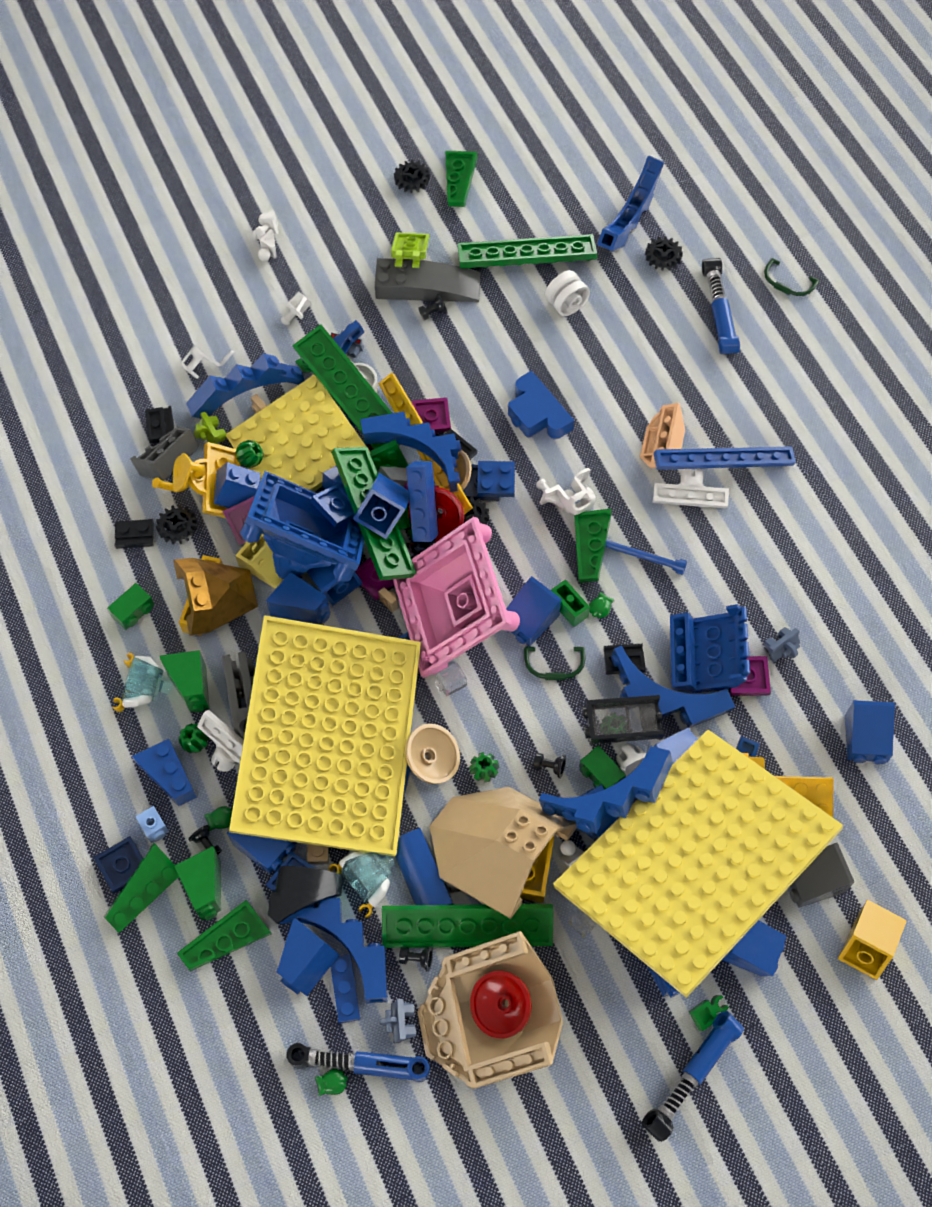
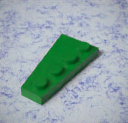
M611 508L585 511L574 515L580 583L599 581L612 516Z
M155 843L152 844L149 852L142 859L138 868L129 878L126 886L104 916L118 933L179 877L173 862Z
M245 900L182 948L177 954L189 971H193L263 939L272 933L248 901Z

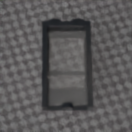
M660 695L587 700L585 707H582L583 719H587V726L584 727L585 739H589V745L663 739L665 733L661 729L662 713L659 712L658 705Z

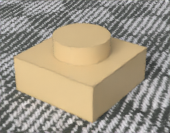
M257 394L250 397L252 402L251 409L255 414L267 406Z
M385 587L379 591V599L393 613L398 608V598L394 592L388 591Z
M307 844V862L309 864L329 863V847Z

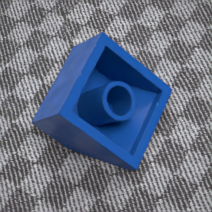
M227 462L217 470L214 504L231 508L254 497L260 483L261 473Z

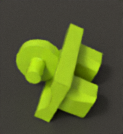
M206 412L201 413L202 419L195 425L194 437L197 439L202 438L203 441L207 440V442L214 444L224 441L226 438L225 430L215 429L219 426L217 416L208 417Z

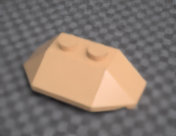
M679 403L662 405L659 409L660 412L654 416L646 427L640 458L650 468H656L653 454L655 450L682 448L685 427Z

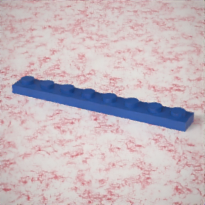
M792 446L658 449L653 453L657 470L794 466L796 463Z

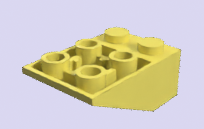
M261 534L256 542H246L235 555L239 567L250 570L252 575L276 589L284 580L275 571L273 552L263 538V534Z

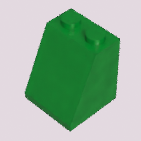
M200 650L161 655L160 660L189 711L199 713L205 709H210L206 664Z
M212 846L174 866L201 920H210L221 911V860Z

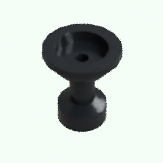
M437 294V298L434 300L435 304L427 308L424 306L418 308L423 320L429 319V314L437 310L440 313H448L439 294Z
M536 753L533 768L539 770L542 766L552 768L554 774L561 779L565 770L566 755L557 757L554 761L545 759L544 754Z
M205 825L199 828L189 837V841L201 842L205 849L212 847L213 844L208 839L210 826ZM219 845L213 846L219 855L222 852Z
M429 946L423 949L421 953L410 952L409 947H401L399 964H407L408 960L420 962L421 967L425 968L426 972H429L433 960V947Z

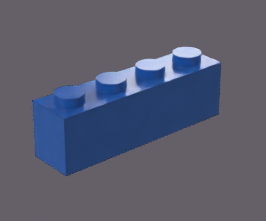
M414 461L406 467L413 542H432L438 536L432 461Z

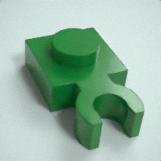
M722 995L713 996L711 1003L709 1000H703L688 1011L699 1031H704L713 1024L717 1016L716 1013L728 1010V1005H722L721 1007L718 1005L719 1000L723 998Z

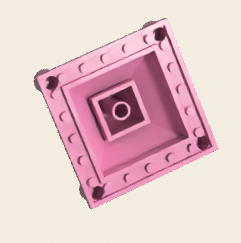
M472 517L411 559L417 573L413 577L393 579L410 640L421 642L418 664L421 677H428L431 674L444 675L448 670V663L500 630L512 632L519 626V615L505 608L491 560L488 556L485 543L491 538V528L480 523L478 518Z

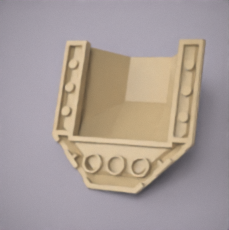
M504 787L452 797L429 826L439 877L511 919L522 904L520 895L534 861L554 834L568 841L577 829V826L572 820H567L555 814L549 815L542 811L539 802L511 787Z
M518 931L445 957L438 976L434 978L427 992L429 994L424 1004H421L417 1012L426 1056L442 1065V1068L453 1076L463 1080L472 1089L551 1066L563 1025L562 1014L553 978L523 933ZM489 972H511L518 976L529 990L532 1003L531 1015L524 1029L515 1036L504 1039L490 1037L482 1032L474 1022L470 1010L471 993L477 981ZM507 999L505 1000L506 1007L509 1006V1002Z

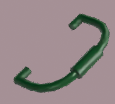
M774 258L770 259L764 270L768 283L774 286L773 288L787 295H808L819 283L817 278L810 276L809 280L814 282L812 286L806 291L797 292L779 282H774L768 273L773 263L778 266L780 264V261Z
M535 647L524 648L525 666L531 674L545 680L573 678L580 674L585 666V647H574V651H580L581 661L577 670L568 674L559 672L539 673L531 667L529 662V651H535Z

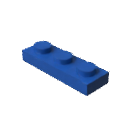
M351 954L338 956L331 965L338 1022L341 1024L361 1020Z

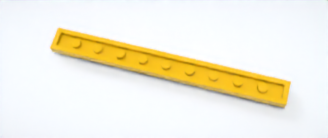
M391 372L378 383L395 413L405 412V417L410 419L411 425L422 424L421 418L400 382ZM417 450L422 461H432L436 485L439 488L450 491L447 476L441 467L429 456ZM457 483L458 491L451 493L460 501L465 515L473 507L459 483Z

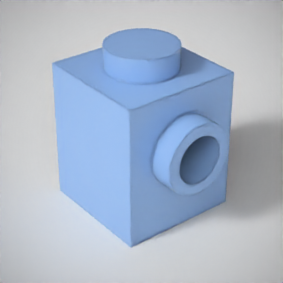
M154 806L135 816L150 842L161 840L169 832Z

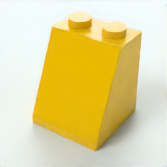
M867 900L858 913L838 956V960L878 980L894 957L907 920Z

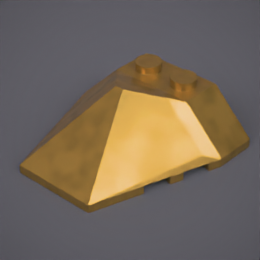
M197 558L173 560L177 579H184L191 610V614L186 616L190 636L210 633L258 607L250 570Z

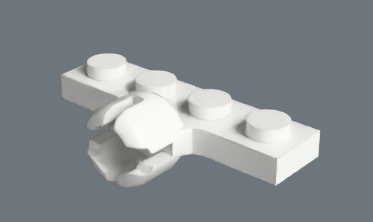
M683 469L681 471L680 484L677 485L654 483L653 503L728 508L729 489L704 486L703 471L701 469H695L693 476H691V469Z
M207 710L203 713L197 727L216 744V749L211 759L213 766H216L219 761L217 770L228 772L234 768L236 762L240 764L244 740L210 710Z

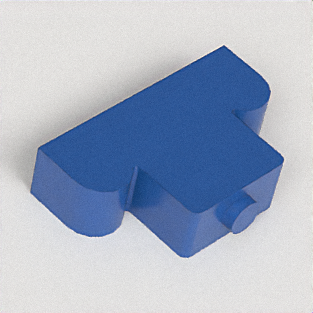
M532 370L516 380V398L508 403V416L511 418L513 425L516 428L518 427L527 438L547 428L548 436L558 439L574 429V419Z

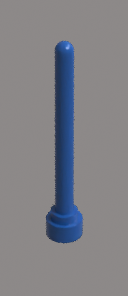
M609 540L606 541V548L673 568L672 570L680 575H683L685 572L686 560L676 559L673 561Z

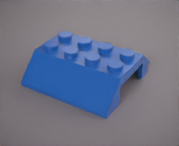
M738 604L726 606L728 613L692 618L688 612L670 615L671 677L673 689L701 693L736 688L747 680V676L750 674V661L746 660L749 657V642L746 641L748 639V624L745 623L747 621L746 607H740Z

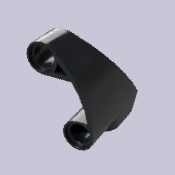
M279 867L276 888L270 895L268 916L276 924H279L297 911L316 902L334 896L340 897L342 895L343 875L310 867Z

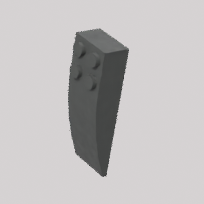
M377 258L374 286L376 299L434 301L437 298V294H439L443 301L479 302L480 272L425 260H420L419 268H412L413 259H403L402 267H395L396 259Z

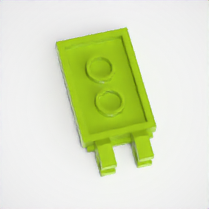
M396 232L391 249V257L396 259L395 267H402L403 259H413L412 268H419L420 260L426 259L430 234Z

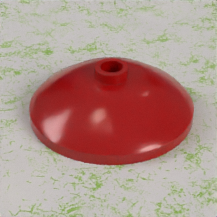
M434 487L438 536L435 538L437 542L464 523V511L460 501L454 494L446 489ZM409 506V518H410V522H411V514H410V506ZM438 508L442 509L443 513H440Z
M493 971L485 974L477 981L470 997V1010L474 1022L482 1032L493 1038H509L521 1032L529 1021L532 1009L531 996L525 983L518 976L508 971ZM506 999H507L508 1002H509V1006H508V1007L505 1006V1000H506Z

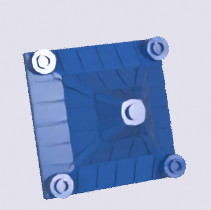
M264 471L240 531L242 538L246 542L253 543L258 541L261 534H263V538L273 552L275 571L282 579H285L290 572L299 576L311 568L327 567L334 564L336 565L333 570L335 578L340 582L350 581L360 564L364 545V537L358 522L352 518L335 528L310 502L312 496L318 493Z

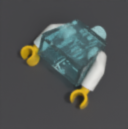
M128 653L126 656L131 660L123 661L129 668L122 694L124 699L122 701L120 698H114L113 702L119 703V705L112 708L117 712H122L125 708L148 704L155 700L158 692L169 694L172 683L161 680L163 670L151 657H134L132 653Z
M353 851L341 859L338 865L331 864L328 870L333 871L337 869L336 873L345 876L364 902L368 900L369 903L367 905L360 906L359 913L364 908H368L369 912L365 918H369L372 915L373 906L376 907L386 896L390 886L389 878L392 874L390 868L394 866V860L391 856H385L381 859L377 853Z

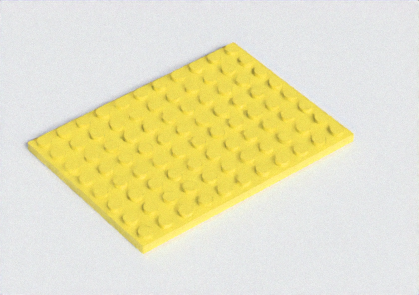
M264 615L229 833L395 857L397 854L407 768L405 747L411 733L421 642Z
M708 729L671 766L656 802H643L637 799L632 804L627 817H619L553 883V886L687 998L843 829V824Z

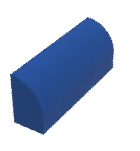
M421 828L398 837L395 858L414 904L452 905L444 882L439 877L438 868Z

